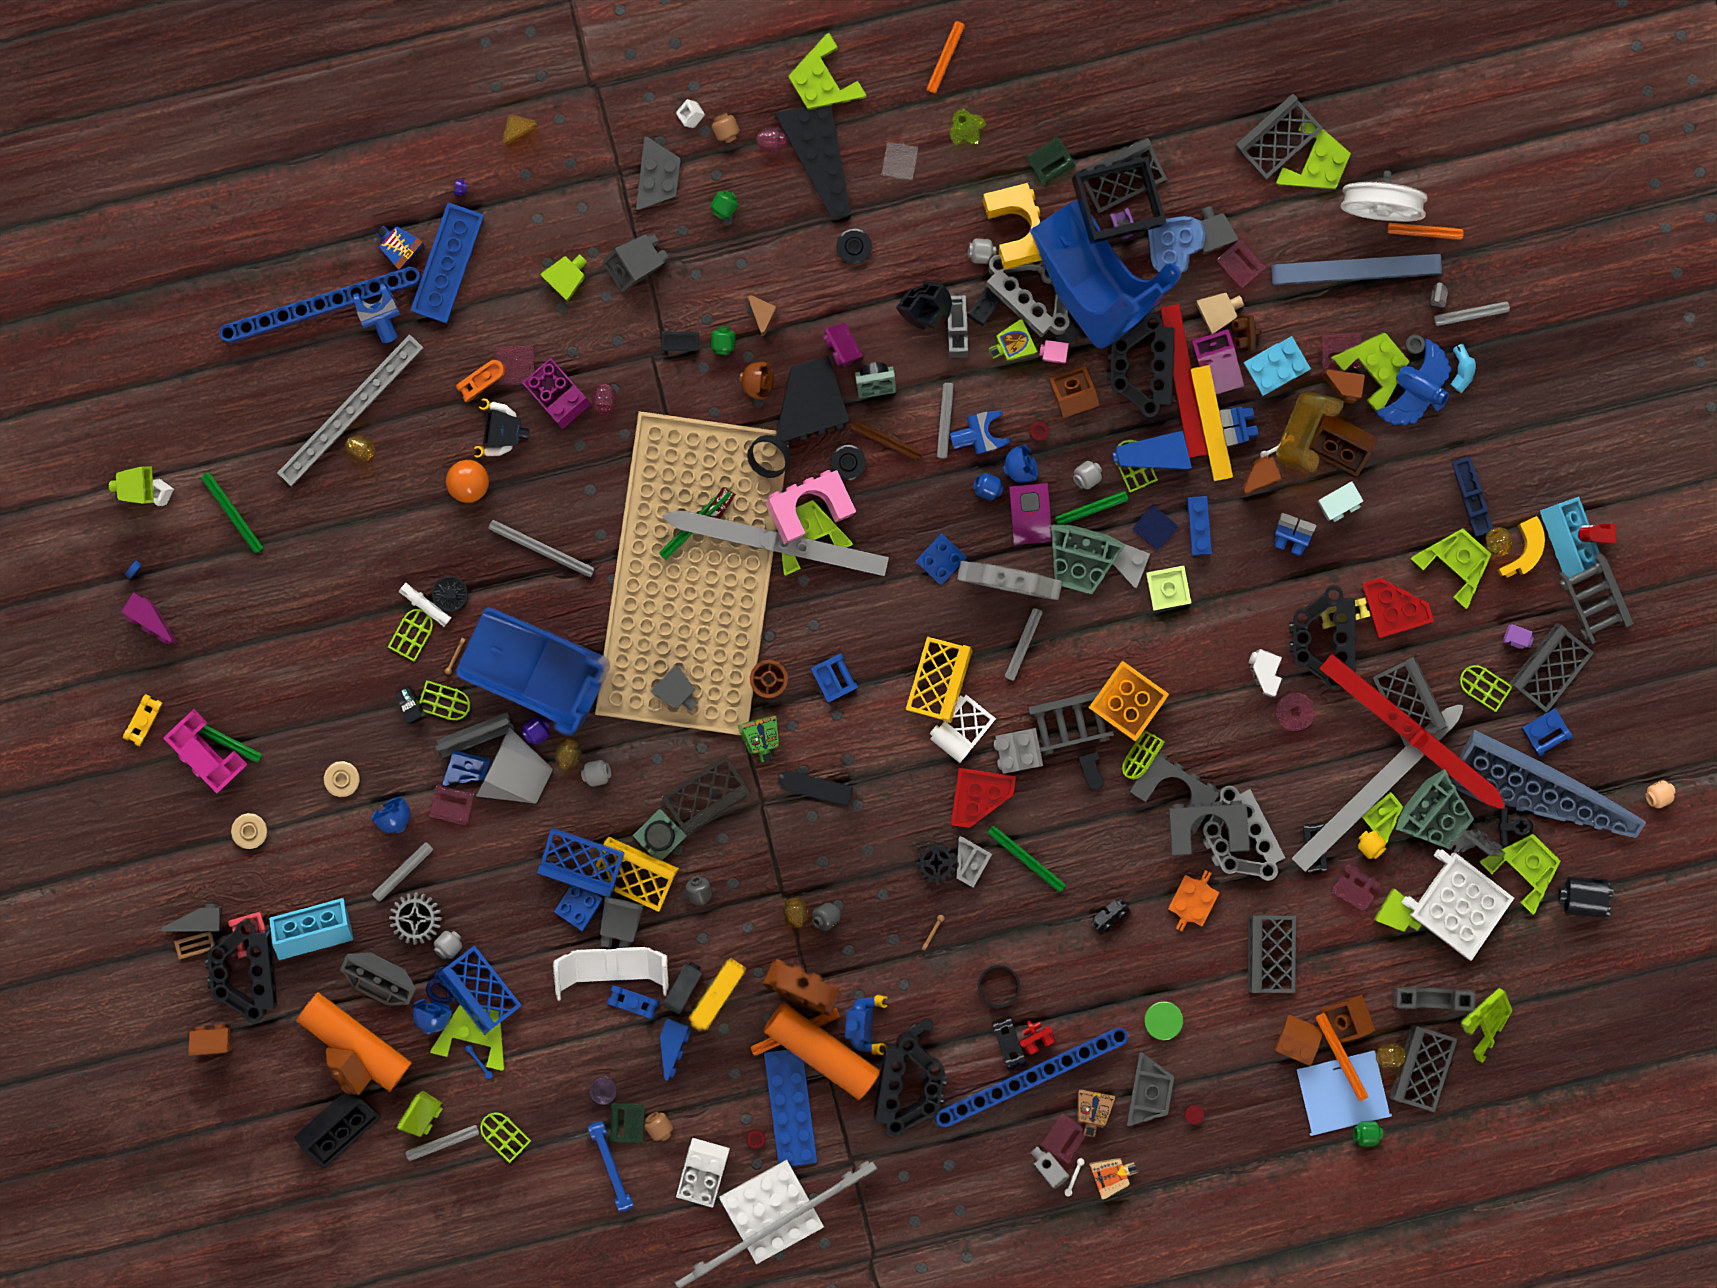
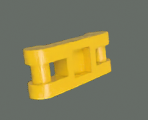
M145 694L123 735V739L131 740L140 747L163 702L159 700L154 701L151 699V696ZM147 706L152 708L151 713L145 711ZM135 728L141 730L139 735L133 733Z

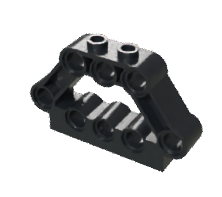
M1157 314L1147 315L1141 324L1112 343V350H1108V361H1111V369L1107 370V380H1111L1112 390L1117 394L1124 395L1139 407L1142 414L1147 418L1157 417L1160 413L1161 405L1172 406L1175 329L1174 327H1163V321ZM1151 319H1156L1159 324L1157 328L1150 329L1148 322ZM1155 333V340L1151 344V349L1155 356L1150 365L1151 370L1154 372V378L1150 381L1153 399H1149L1130 384L1126 378V374L1131 367L1127 354L1133 347ZM1120 341H1125L1127 343L1126 350L1118 351L1117 344ZM1158 342L1165 343V350L1157 352L1155 345ZM1123 360L1126 362V368L1120 371L1116 368V364L1118 361ZM1156 362H1164L1165 367L1162 371L1155 370ZM1120 379L1126 382L1125 388L1121 390L1116 388V382ZM1161 380L1164 382V388L1159 391L1155 390L1154 383ZM1147 404H1155L1156 409L1153 413L1146 412Z
M1333 584L1328 586L1325 593L1305 608L1296 610L1293 622H1289V633H1293V641H1290V652H1293L1294 662L1298 666L1306 667L1325 681L1328 688L1335 690L1341 686L1338 683L1334 684L1329 681V676L1319 669L1324 661L1315 656L1308 648L1312 639V633L1308 629V625L1329 607L1337 605V610L1333 615V622L1337 626L1333 635V641L1337 648L1333 655L1336 656L1340 651L1345 652L1347 659L1342 662L1356 673L1355 598H1344L1342 588ZM1331 590H1336L1339 593V597L1332 600L1329 598L1328 593ZM1305 613L1309 619L1307 622L1301 623L1297 618L1298 615ZM1339 613H1344L1347 616V620L1343 623L1338 622L1336 616ZM1339 632H1344L1347 635V639L1343 642L1338 641L1336 635ZM1299 633H1306L1309 639L1301 642L1298 639ZM1300 652H1306L1309 658L1306 661H1301L1298 658Z
M245 918L237 924L236 930L227 938L209 949L208 958L205 961L206 969H209L210 976L207 979L208 988H211V995L215 1001L223 1002L244 1015L248 1022L257 1023L266 1015L267 1009H274L278 1005L270 929L259 930L255 919ZM244 924H247V925L250 926V928H251V932H250V933H247V932L244 931V929H243V925H244ZM245 939H249V947L246 954L251 960L248 973L253 979L250 993L255 1001L229 983V976L232 970L230 965L227 964V958L230 952ZM253 947H258L261 954L256 955L253 952ZM216 949H219L223 952L222 958L216 955ZM255 966H260L263 973L258 974L255 971ZM217 969H223L225 976H220L217 973ZM257 985L264 987V993H260L257 990ZM219 987L225 988L227 995H222L219 992ZM251 1008H256L259 1011V1016L253 1015Z
M910 1032L901 1033L897 1037L896 1044L884 1043L873 1117L876 1122L884 1123L888 1134L893 1137L901 1136L906 1129L926 1118L935 1117L939 1112L940 1104L944 1102L942 1088L947 1083L945 1069L938 1058L932 1057L923 1049ZM905 1041H912L909 1047H903ZM904 1054H906L927 1073L926 1078L921 1084L924 1095L916 1103L895 1114L900 1108L898 1094L903 1089L901 1075L906 1070ZM901 1062L898 1068H892L893 1063ZM938 1066L939 1068L936 1072H930L931 1067ZM891 1081H898V1084L896 1086H889V1083ZM929 1085H936L934 1090L927 1091ZM889 1099H895L892 1105H886V1102ZM927 1103H932L933 1106L930 1109H924ZM893 1122H899L898 1127L890 1128Z

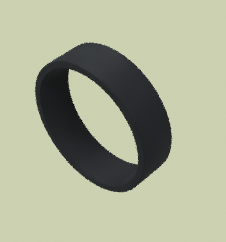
M763 435L758 437L749 447L747 459L749 465L757 474L766 478H775L783 474L789 466L791 454L788 446L781 439L772 435ZM760 442H767L778 447L785 458L784 468L778 471H771L760 466L753 454L754 445Z
M993 965L984 970L980 975L978 991L983 1001L988 1005L998 1008L1006 1007L1017 999L1020 992V980L1011 968L1004 965ZM996 967L1010 970L1018 982L1015 997L1003 1005H995L988 1002L982 996L980 990V983L984 974Z

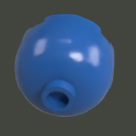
M1023 444L1012 449L1007 454L1005 465L1003 466L1006 476H1010L1013 481L1020 484L1036 481V477H1038L1036 461L1034 458H1030L1028 453L1031 450L1027 445Z
M401 797L383 804L384 809L380 812L377 809L373 813L371 819L385 833H400L404 831L411 816L408 803L404 798L401 799Z
M426 999L416 1001L413 1007V1021L425 1034L442 1031L449 1024L452 1014L449 1005L437 1000H432V1003H425Z

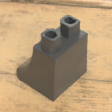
M645 234L616 247L604 259V266L620 291L628 290L657 270L669 258L664 250L658 253L654 247L659 242L654 234L650 236Z
M605 897L600 935H602L601 946L611 948L613 938L620 939L619 948H630L636 937L644 905Z

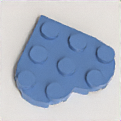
M1186 216L1168 218L1163 227L1148 230L1153 267L1160 272L1165 265L1174 263L1179 267L1181 273L1186 271L1190 255L1204 247L1206 233L1202 222L1193 217Z

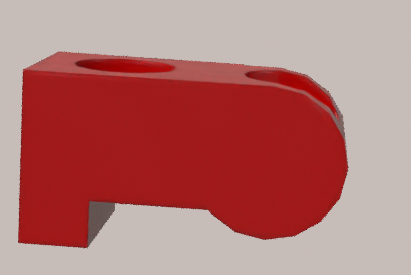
M1616 524L1582 526L1579 530L1580 540L1588 543H1616Z

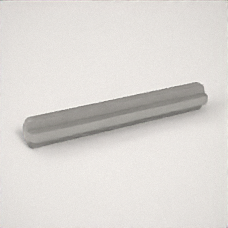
M1508 302L1436 315L1434 321L1436 326L1481 318L1509 312L1510 306Z
M952 383L943 384L937 450L938 458H947L954 386Z
M1034 608L1028 619L1005 674V677L1009 680H1015L1042 615V611Z
M425 842L373 892V897L381 901L433 851V848Z
M473 1125L406 1151L407 1159L411 1161L477 1136L479 1134L478 1127Z

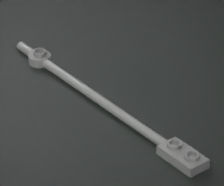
M864 1162L858 1166L860 1170L855 1173L852 1171L842 1176L843 1180L753 1236L706 1264L703 1261L693 1267L694 1271L675 1282L678 1288L684 1287L836 1193L876 1171L878 1168L874 1162Z

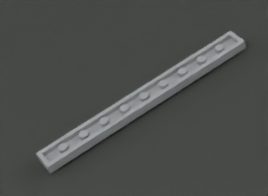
M409 334L277 473L290 486H293L424 348Z

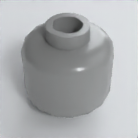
M975 238L968 245V258H971L973 263L989 264L990 259L996 255V247L993 246L992 241L989 239Z
M1085 461L1074 470V482L1081 489H1090L1101 481L1102 469L1096 462Z
M603 760L591 761L585 764L584 770L581 771L583 781H586L589 786H599L606 784L609 778H611V769L609 764Z
M455 931L442 932L434 941L435 953L444 960L446 958H454L462 949V943L460 942L462 938Z

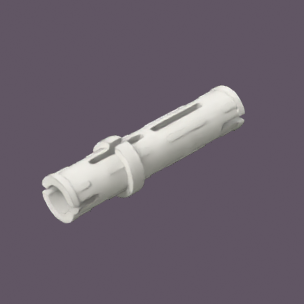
M407 583L399 590V593L408 598L413 606L416 605L443 627L450 621V616L427 600L423 593L417 592Z

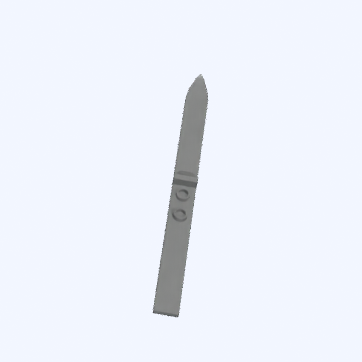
M674 511L662 515L666 522L683 531L885 576L889 557L802 537L784 544L779 532L692 512Z
M1455 705L1443 710L1442 714L1448 727L1431 735L1440 741L1458 722L1463 711V705ZM1432 721L1424 728L1426 731L1435 728ZM1406 746L1292 857V860L1306 872L1378 800L1388 793L1425 754L1415 746Z

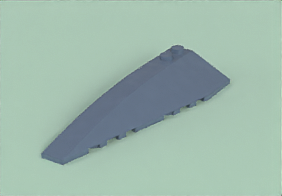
M1476 730L1471 734L1459 757L1495 786L1506 806L1514 807L1516 810L1523 812L1527 810L1534 812L1536 815L1561 821H1574L1578 825H1591L1595 829H1608L1612 833L1633 838L1638 837L1646 824L1641 818L1582 783ZM1452 776L1449 777L1456 790L1481 801Z

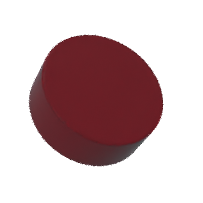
M1042 422L1032 424L1029 430L1030 437L1035 441L1045 440L1049 433L1047 425Z
M1191 1105L1185 1110V1119L1190 1124H1199L1204 1119V1111L1198 1105Z
M752 1130L747 1135L746 1141L750 1148L760 1149L764 1146L766 1137L762 1131Z

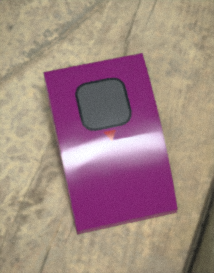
M1048 483L1009 487L1014 545L1052 542Z

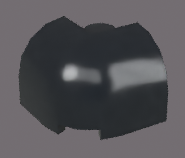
M924 281L923 285L915 289L910 288L896 309L913 326L922 330L925 327L934 329L942 317L948 318L951 312L952 299L944 285Z

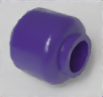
M535 716L523 725V731L521 732L529 744L538 745L550 736L548 729L551 727L545 718L541 720Z

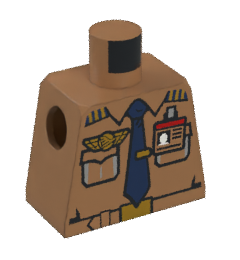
M1084 1090L1078 1091L1077 1123L1085 1124V1136L1095 1137L1096 1128L1105 1127L1115 1096Z

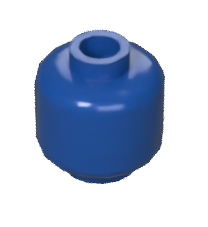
M984 473L981 476H977L973 489L977 496L992 501L996 497H1000L1003 486H1001V480L998 477Z

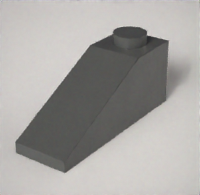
M205 904V908H199L162 927V931H222V907H217V904Z

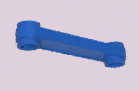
M603 1121L594 1122L588 1126L592 1139L597 1140L617 1195V1198H614L619 1213L629 1211L634 1208V1204L630 1194L625 1193L605 1138L608 1135Z

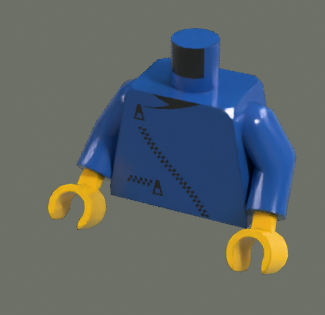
M876 995L874 998L857 999L853 1007L847 1010L845 1038L850 1040L853 1049L871 1052L873 1055H883L879 1051L880 1046H884L883 1043L871 1044L874 1005L886 1008L887 1005L882 1004V1001L887 999V997Z

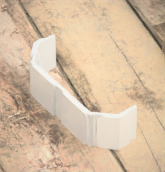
M650 948L576 950L554 961L555 990L558 1000H561V991L576 982L651 979L663 986L664 996H667V990H669L667 956Z

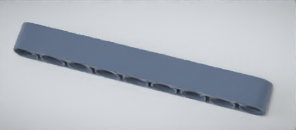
M1441 254L1271 265L1272 285L1442 274Z

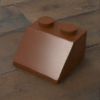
M1086 366L1049 378L1063 418L1100 406L1095 387Z
M1329 369L1323 372V378L1337 397L1343 399V402L1354 404V402L1362 398L1365 375Z
M1362 994L1320 1009L1321 1013H1325L1340 1043L1363 1037L1375 1031Z
M1288 1014L1273 1050L1311 1066L1319 1048L1323 1032L1321 1028Z
M225 1024L214 1025V1029H206V1026H197L195 1030L190 1031L189 1056L232 1051L231 1027L226 1028Z
M331 1047L326 1049L327 1067L332 1072V1077L338 1080L341 1089L345 1093L359 1095L372 1079L366 1068L352 1051Z

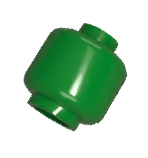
M729 190L726 192L719 191L710 204L711 212L723 220L731 218L739 205L735 199L737 196Z
M718 326L717 330H713L711 332L710 347L712 350H715L714 353L730 354L735 349V332L731 331L728 326Z
M1375 1121L1359 1122L1353 1130L1354 1141L1362 1147L1377 1146L1383 1138V1130L1379 1128Z

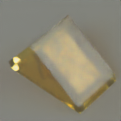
M509 114L502 140L506 146L539 126L535 120Z

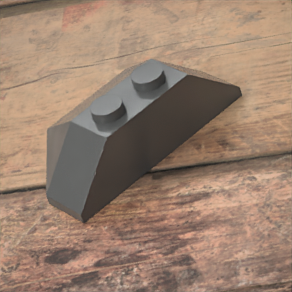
M373 953L347 954L340 968V971L354 989L387 1006L409 1005L416 990L405 969Z

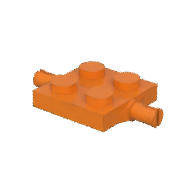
M1205 870L1200 880L1193 879L1187 875L1184 876L1168 908L1181 918L1176 929L1179 930L1180 928V931L1183 932L1187 922H1194L1203 927L1220 893L1207 884L1212 873H1208Z

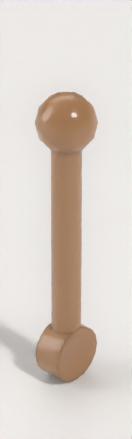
M462 638L449 666L444 670L446 675L452 673L454 662L466 639Z
M938 915V921L924 943L922 950H926L940 923L945 920L943 915Z

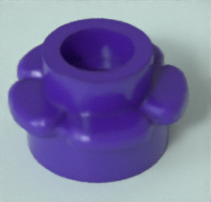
M463 178L462 180L456 179L454 194L461 197L462 194H466L467 183L464 182Z

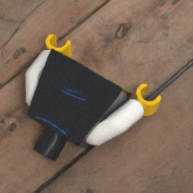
M485 398L481 399V401L487 402V406L479 408L487 411L483 447H474V449L479 448L481 450V454L474 455L475 457L503 455L511 451L513 446H517L519 439L527 440L529 438V428L520 427L521 419L516 417V413L505 404L490 403Z

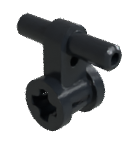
M1500 808L1498 831H1500L1501 846H1508V831H1514L1518 835L1523 836L1530 835L1533 832L1534 825L1531 820L1518 818L1514 823H1508V808ZM1523 823L1527 825V828L1524 830L1520 829V825H1523Z

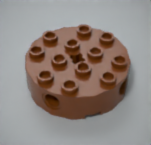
M778 959L775 962H771L769 971L762 981L763 986L776 991V994L814 1012L818 1011L823 1015L832 1016L834 1006L841 996L839 987L822 982V977L812 973L810 976L804 973L805 969L794 965L792 968Z

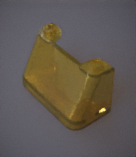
M1312 392L1301 394L1276 451L1277 460L1305 474L1315 473L1319 464V456L1316 452L1308 449L1324 414L1336 416L1341 411L1345 401Z

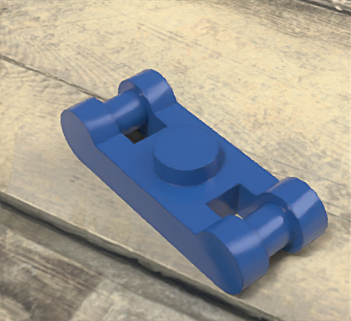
M612 985V994L608 998L607 1004L654 1019V1011L656 1006L658 1007L659 1000ZM619 994L625 995L623 1002L618 1001ZM643 1002L648 1003L647 1010L641 1009Z

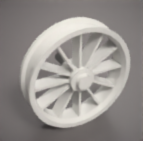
M1384 171L1383 183H1353L1345 185L1343 187L1345 199L1341 203V209L1352 215L1375 220L1417 221L1425 218L1426 213L1423 207L1428 197L1421 191L1390 184L1392 172Z

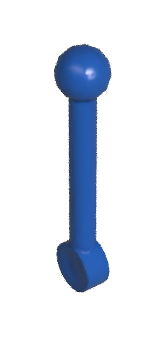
M467 1045L465 1047L466 1052L472 1055V1057L475 1059L478 1065L485 1072V1077L487 1079H490L493 1076V1073L486 1069L483 1063L473 1052L472 1046Z

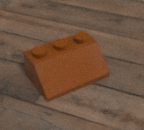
M1264 456L1253 462L1254 465L1250 468L1240 491L1241 497L1274 484L1281 479L1273 457L1268 459L1267 456Z

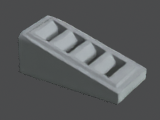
M1438 282L1433 287L1430 300L1431 306L1445 307L1448 289L1443 283Z

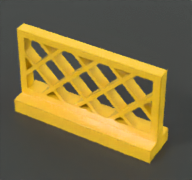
M927 637L906 710L951 723L971 658V647ZM930 643L938 644L941 651L931 656L928 651ZM951 648L959 650L957 657L949 660L945 653ZM943 653L948 662L937 667L933 658ZM932 660L936 669L926 674L923 666L926 662ZM950 665L953 670L952 675L944 679L940 670ZM938 671L942 680L932 685L928 676ZM926 678L931 687L920 692L918 683ZM945 683L947 692L939 697L934 688ZM933 690L937 698L927 704L923 694ZM921 696L925 705L919 709L912 707L913 700ZM939 701L942 706L940 714L932 713L929 706Z
M608 837L603 845L625 852L622 862H630L633 868L630 871L624 872L622 866H620L621 874L617 878L622 877L626 886L619 888L615 885L614 892L659 912L679 868ZM613 854L615 862L610 863V865L617 863L618 855ZM603 858L598 859L596 863L598 870L607 868ZM607 870L608 879H605V881H610L611 883L612 876L610 871ZM638 870H648L650 878L641 880ZM635 872L638 882L629 885L626 875ZM663 877L668 879L666 886L659 888L655 878ZM652 880L656 890L647 893L643 883ZM640 884L643 894L636 896L633 894L631 887ZM657 892L660 899L658 905L651 903L648 895Z

